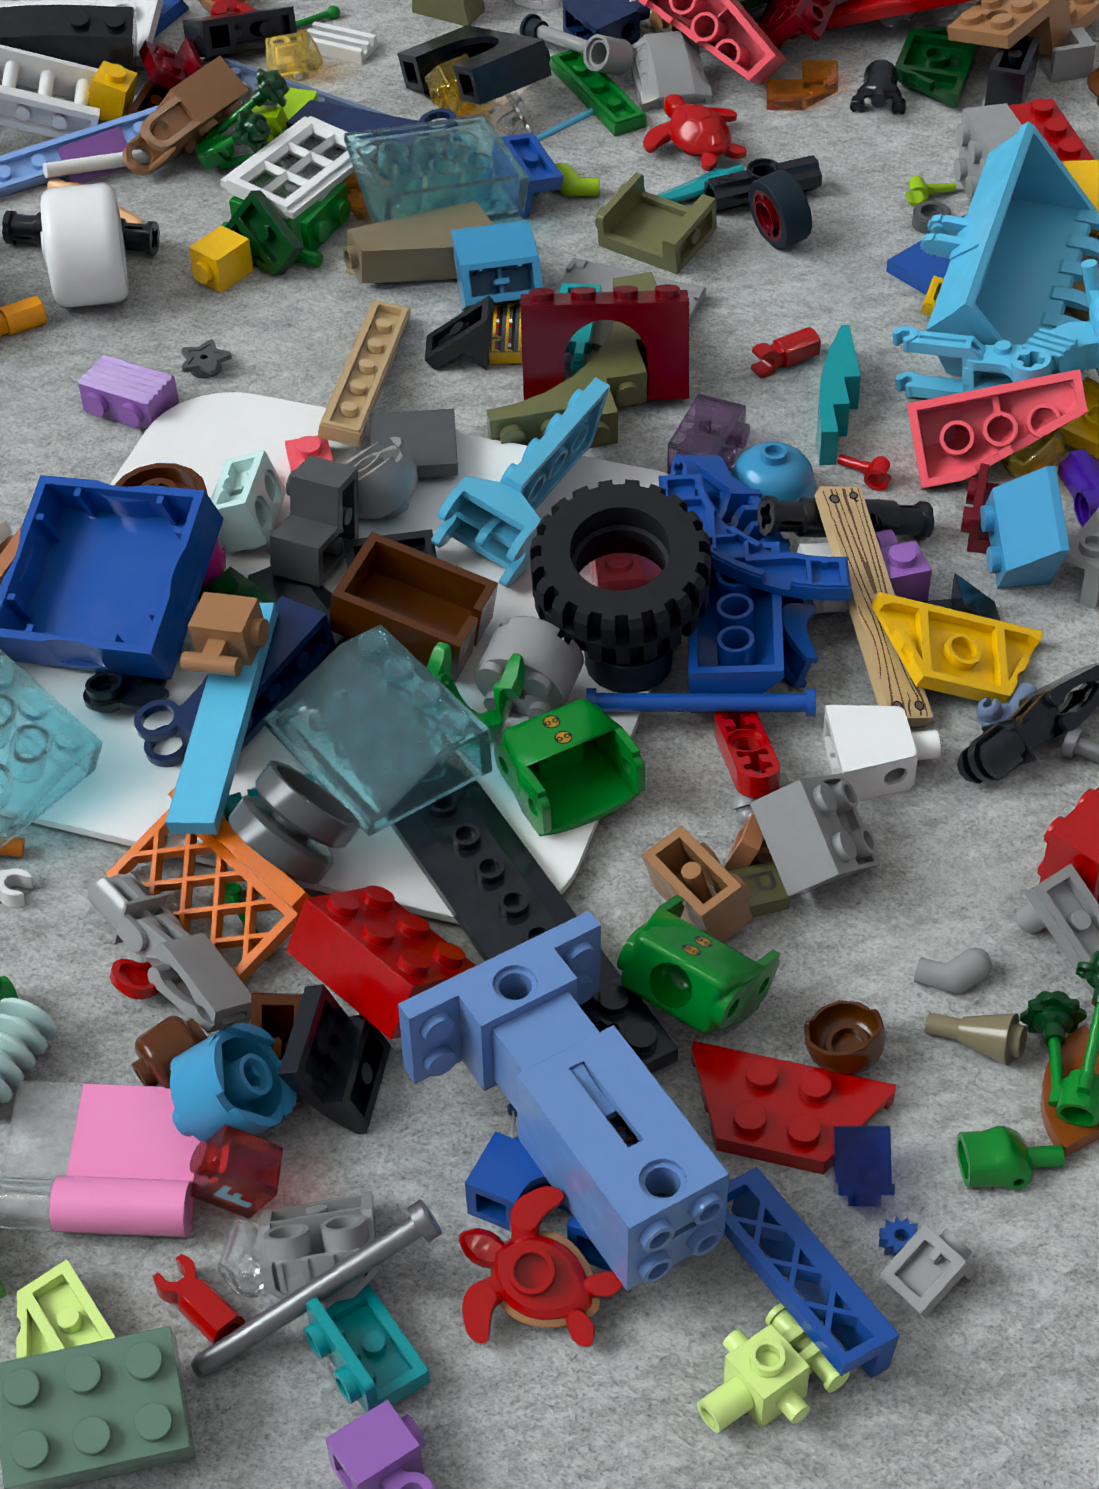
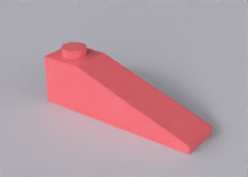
M1080 369L907 403L921 488L965 481L979 473L981 463L989 464L990 467L1088 413Z

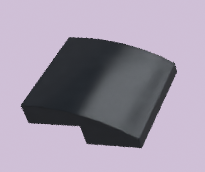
M324 984L307 986L303 992L278 1075L295 1093L324 1116L356 1134H365L368 1132L391 1045L380 1030L362 1015L348 1016Z

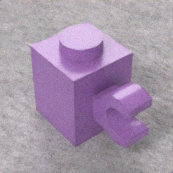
M891 529L875 532L895 596L916 601H928L932 569L916 541L898 544L897 538Z
M388 1400L325 1438L331 1468L346 1489H434L432 1481L424 1475L421 1449L426 1446V1442L419 1427L408 1414L400 1418Z

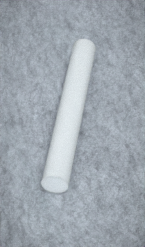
M132 151V156L137 163H150L149 157L144 151ZM123 152L43 163V173L45 178L126 167L122 157Z

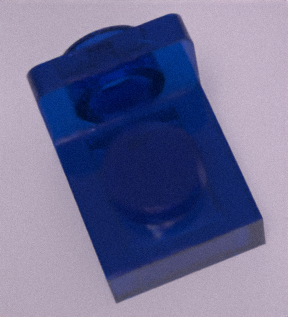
M832 1126L834 1194L848 1196V1206H882V1195H895V1184L892 1183L890 1126Z

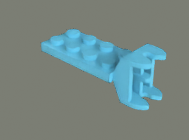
M595 377L584 391L580 388L577 389L570 398L566 411L562 415L556 413L546 427L544 436L540 440L535 437L529 443L523 454L522 461L518 465L511 463L504 472L500 482L465 476L448 495L439 509L437 517L444 522L432 537L431 543L440 548L451 538L456 539L505 568L506 570L501 576L499 584L506 588L512 586L528 568L531 560V542L537 535V526L541 521L535 510L593 444L610 385Z

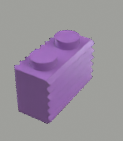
M103 354L101 360L98 359L97 364H93L92 369L89 368L88 373H84L83 379L79 378L78 381L83 409L87 413L101 418L105 416L108 420L112 418L114 422L118 420L121 424L124 423L132 428L148 429L151 423L160 415L179 403L175 376Z

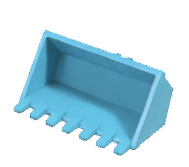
M1028 121L1019 128L1018 133L988 153L967 215L962 218L938 214L933 215L928 222L927 227L930 233H926L922 239L921 249L924 250L923 252L931 254V256L936 255V257L947 258L950 260L926 331L974 336L983 345H995L996 342L1001 340H1007L1012 345H1023L1027 343L1030 337L1033 338V334L1038 332L1040 327L1052 330L1064 323L1081 321L1064 315L1066 307L1089 311L1086 293L1072 287L1074 281L1084 283L1081 270L1082 256L1099 258V240L1089 237L1091 230L1099 231V212H1097L1095 206L1035 125ZM938 356L947 374L962 376V358Z

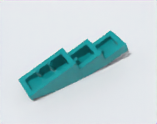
M841 325L829 348L821 375L816 434L819 465H836L838 437L847 436L849 409H858L861 374L850 325Z

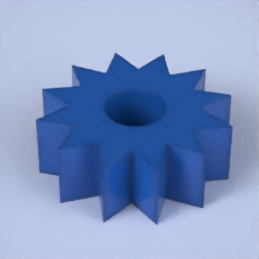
M896 1216L894 1223L886 1220L885 1228H880L879 1230L880 1238L878 1247L885 1248L884 1256L893 1254L894 1258L918 1231V1223L909 1224L908 1217L901 1221ZM902 1237V1238H904V1239H906V1240H905V1241H899V1240H897L896 1238Z

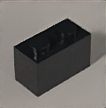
M1026 35L1010 49H997L989 68L985 106L1007 103V105L1025 103L1036 74L1040 37Z

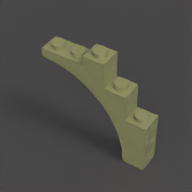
M652 272L613 278V288L617 286H635L638 288V291H655L657 286ZM614 321L607 340L593 359L571 378L547 392L519 403L487 410L488 438L500 440L501 444L511 442L526 446L535 437L540 440L544 436L546 427L556 413L562 415L566 411L568 402L574 392L579 388L584 391L596 377L609 384L610 388L593 444L589 448L618 443L617 408L647 403L646 348L642 339L629 326Z

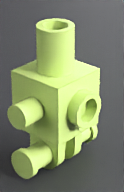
M780 1303L766 1316L765 1323L768 1326L750 1339L741 1329L734 1330L725 1338L723 1346L730 1353L725 1355L724 1383L697 1402V1409L704 1422L715 1433H719L745 1413H748L760 1428L766 1426L782 1413L792 1424H796L804 1419L810 1411L809 1405L803 1398L807 1396L808 1380L811 1373L814 1372L823 1381V1387L831 1393L839 1389L847 1381L850 1372L841 1376Z

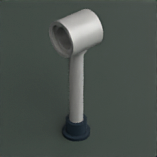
M528 14L521 22L520 35L544 39L550 43L582 53L584 63L591 71L621 76L628 72L632 65L634 57L633 48L627 40L600 34L593 35L586 40L549 27L548 23L542 21L536 14Z

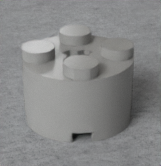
M516 616L510 618L506 625L502 626L500 624L496 628L475 671V682L485 697L483 702L485 708L496 711L493 692L494 684L501 681L507 662L513 653H519L523 657L525 677L521 696L519 698H511L509 713L525 715L531 719L565 705L584 664V657L580 647L573 639L568 645L558 637L560 632L558 627L538 618Z

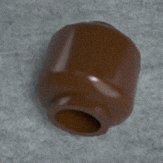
M169 1016L136 1039L135 1052L139 1059L133 1062L131 1066L144 1086L170 1088V1063L172 1059L208 1037L193 1018L185 1022L178 1016Z

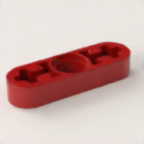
M715 712L714 736L737 791L746 797L761 798L780 789V763L757 712Z

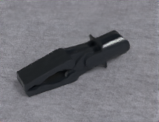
M1099 662L1079 668L1020 699L1019 708L1011 717L981 727L983 733L974 739L970 746L964 749L959 756L957 763L959 774L966 781L981 784L983 781L996 782L1003 779L1018 766L1036 761L1037 758L1032 748L1042 746L1045 742L1063 733L1073 731L1099 705ZM1081 685L1078 690L1071 691L1073 688Z

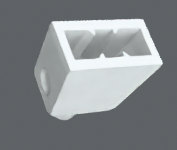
M825 705L823 741L832 774L842 773L844 779L854 788L858 801L910 789L915 784L917 761L940 758L941 746L937 730L911 732L905 710L899 706Z

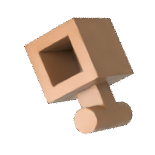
M204 592L187 626L196 652L184 651L180 659L181 669L238 677L241 674L242 665L252 666L259 648L266 645L269 637V623L267 619L263 618L258 598Z

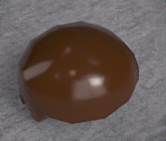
M835 1001L821 1007L810 1021H806L804 1024L805 1045L811 1059L815 1064L829 1072L855 1075L867 1071L879 1060L884 1050L886 1034L880 1013L877 1009L870 1010L868 1006L860 1002Z

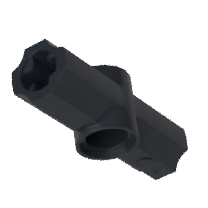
M814 155L780 163L772 159L760 158L751 161L745 171L709 178L704 184V193L707 196L716 198V212L749 205L748 193L752 182L777 170H785L791 174L800 184L803 192L820 187L822 185V174L819 168V161Z

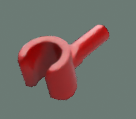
M840 454L838 457V464L865 474V484L872 490L882 491L886 489L892 478L891 475L887 474L890 462L886 457L878 456L872 462L862 461L844 454Z

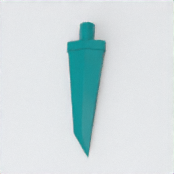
M741 164L728 169L717 168L662 192L657 196L677 203L702 194L705 195L704 184L709 178L745 170Z

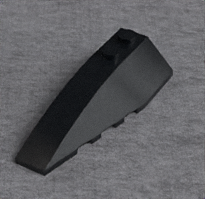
M88 5L0 7V45L98 69L102 62L106 61L112 64H119L125 69L136 72L138 31L134 7Z

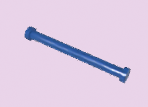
M587 688L586 700L598 705L603 712H805V717L816 716L815 688H806L805 693H597L596 688Z

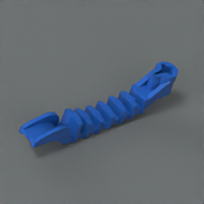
M677 454L674 457L670 475L703 474L708 496L718 510V516L724 523H731L730 526L736 527L760 542L780 541V553L791 552L789 549V539H784L780 532H776L772 536H763L760 533L757 512L762 493L760 489H752L732 477L722 456ZM782 596L784 677L793 687L805 688L807 673L811 665L816 664L818 660L806 629L811 618L816 615L817 608L813 603L814 600Z

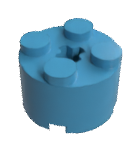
M236 1023L206 1038L172 1059L170 1063V1090L175 1107L172 1118L177 1130L182 1135L187 1137L194 1136L203 1144L214 1149L230 1150L274 1128L282 1122L286 1115L292 1112L296 1104L297 1093L278 1075L283 1059L279 1060L270 1045L276 1041L268 1032L250 1023Z

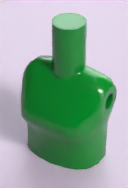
M995 1126L983 1131L959 1132L956 1139L958 1164L966 1187L1023 1189L1031 1183L1033 1169L1063 1167L1065 1162L1064 1150L1061 1145L1027 1147L1021 1134L1006 1126Z

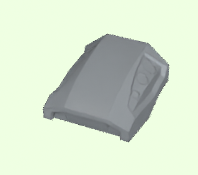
M680 30L645 34L632 45L634 57L630 70L635 94L643 112H649V109L664 108L665 97L671 94L682 96L686 104H712L711 86L702 66L699 46L687 37L686 34Z
M372 1190L361 1192L358 1195L274 1209L273 1207L261 1209L259 1223L260 1272L264 1291L282 1300L376 1239V1216ZM379 1265L322 1301L321 1304L355 1298L379 1272Z

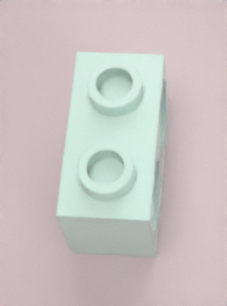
M265 450L226 459L211 497L212 502L224 518L219 536L229 553L245 549L256 550L266 545L278 518L286 489Z

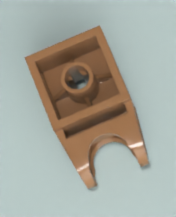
M218 56L170 89L157 109L141 124L140 133L124 148L122 157L125 165L133 173L147 176L185 151L192 155L196 152V143L204 140L206 135L243 106L240 102L249 89L222 57ZM135 149L144 151L149 157L150 164L141 165L137 163L132 156V151Z

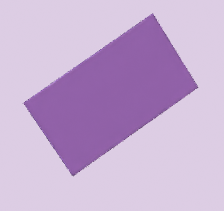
M118 126L56 149L61 160L123 152L127 142L121 127ZM127 166L68 175L71 182L83 184L127 168Z

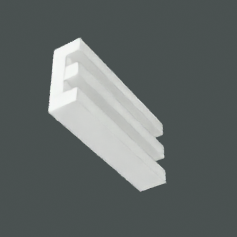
M316 21L312 24L313 29L309 28L306 31V36L302 35L299 38L300 51L357 64H363L378 47L377 35Z

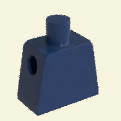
M562 0L563 31L586 40L593 35L600 34L627 40L632 45L640 38V21L650 17V9L637 0L632 2L629 0Z

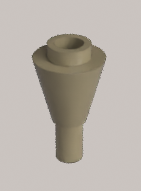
M929 1013L925 1024L926 1034L957 1039L959 1043L1006 1066L1011 1064L1014 1056L1022 1057L1027 1041V1027L1020 1025L1018 1013L964 1016L962 1019Z

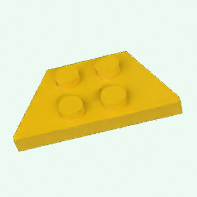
M879 592L872 602L873 611L916 687L971 700L981 701L989 697L991 703L994 698L999 699L1001 703H1005L1014 691L1018 678L1027 667L1033 650L1043 637V632L1040 630Z

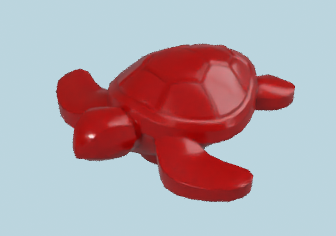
M678 94L668 95L664 100V111L671 121L650 129L643 140V147L648 153L655 152L660 146L672 140L686 154L701 156V167L705 171H712L717 166V155L724 154L732 159L745 158L747 153L745 147L732 143L731 131L726 123L736 121L737 113L727 108L705 107L700 104H686L683 97Z

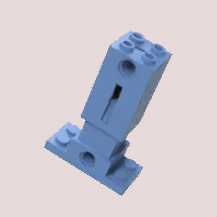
M587 911L399 1003L404 1070L414 1084L431 1076H440L448 1072L456 1063L463 1061L484 1091L496 1085L499 1086L517 1111L519 1141L551 1186L564 1193V1204L628 1291L642 1282L653 1283L658 1281L676 1263L693 1254L695 1256L704 1255L718 1245L725 1233L729 1173L616 1027L612 1025L599 1032L579 1006L587 1002L594 994L600 992L601 925L592 913Z

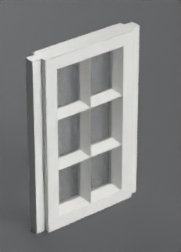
M304 116L220 180V185L227 189V193L243 200L251 191L261 190L282 218L286 220L289 218L295 219L376 155V147L371 146L370 142L317 118L312 116L307 118Z

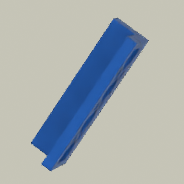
M757 1167L730 1180L727 1203L733 1200L731 1211L735 1216L726 1209L725 1236L836 1371L843 1376L861 1366L868 1376L873 1378L889 1369L900 1334ZM759 1244L770 1257H767L764 1254V1252L760 1249ZM794 1287L799 1291V1293L804 1297L805 1300H803L799 1296V1294L794 1290ZM831 1331H832L833 1334L838 1338V1340L843 1344V1346L848 1350L847 1352L842 1348V1346L838 1343V1341L833 1337V1335L830 1333Z

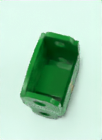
M586 699L575 700L509 727L502 734V743L494 746V757L497 767L513 791L522 813L539 836L569 831L597 821L622 808L636 798L640 792L645 791V764L640 755V749L622 726L606 715L598 705Z
M675 895L660 905L649 920L631 934L623 946L617 961V968L622 970L620 980L622 985L627 990L703 1034L712 1033L743 1022L758 1010L760 1003L766 997L780 964V953L771 950L757 962L681 919L684 910V898Z

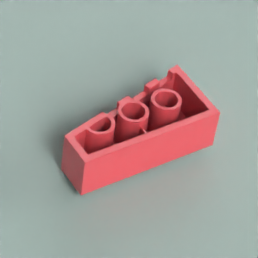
M637 0L751 82L762 85L787 61L738 0Z

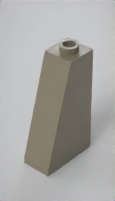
M476 200L347 229V246L343 247V258L346 267L349 270L353 269L362 284L457 279L451 230L494 224Z

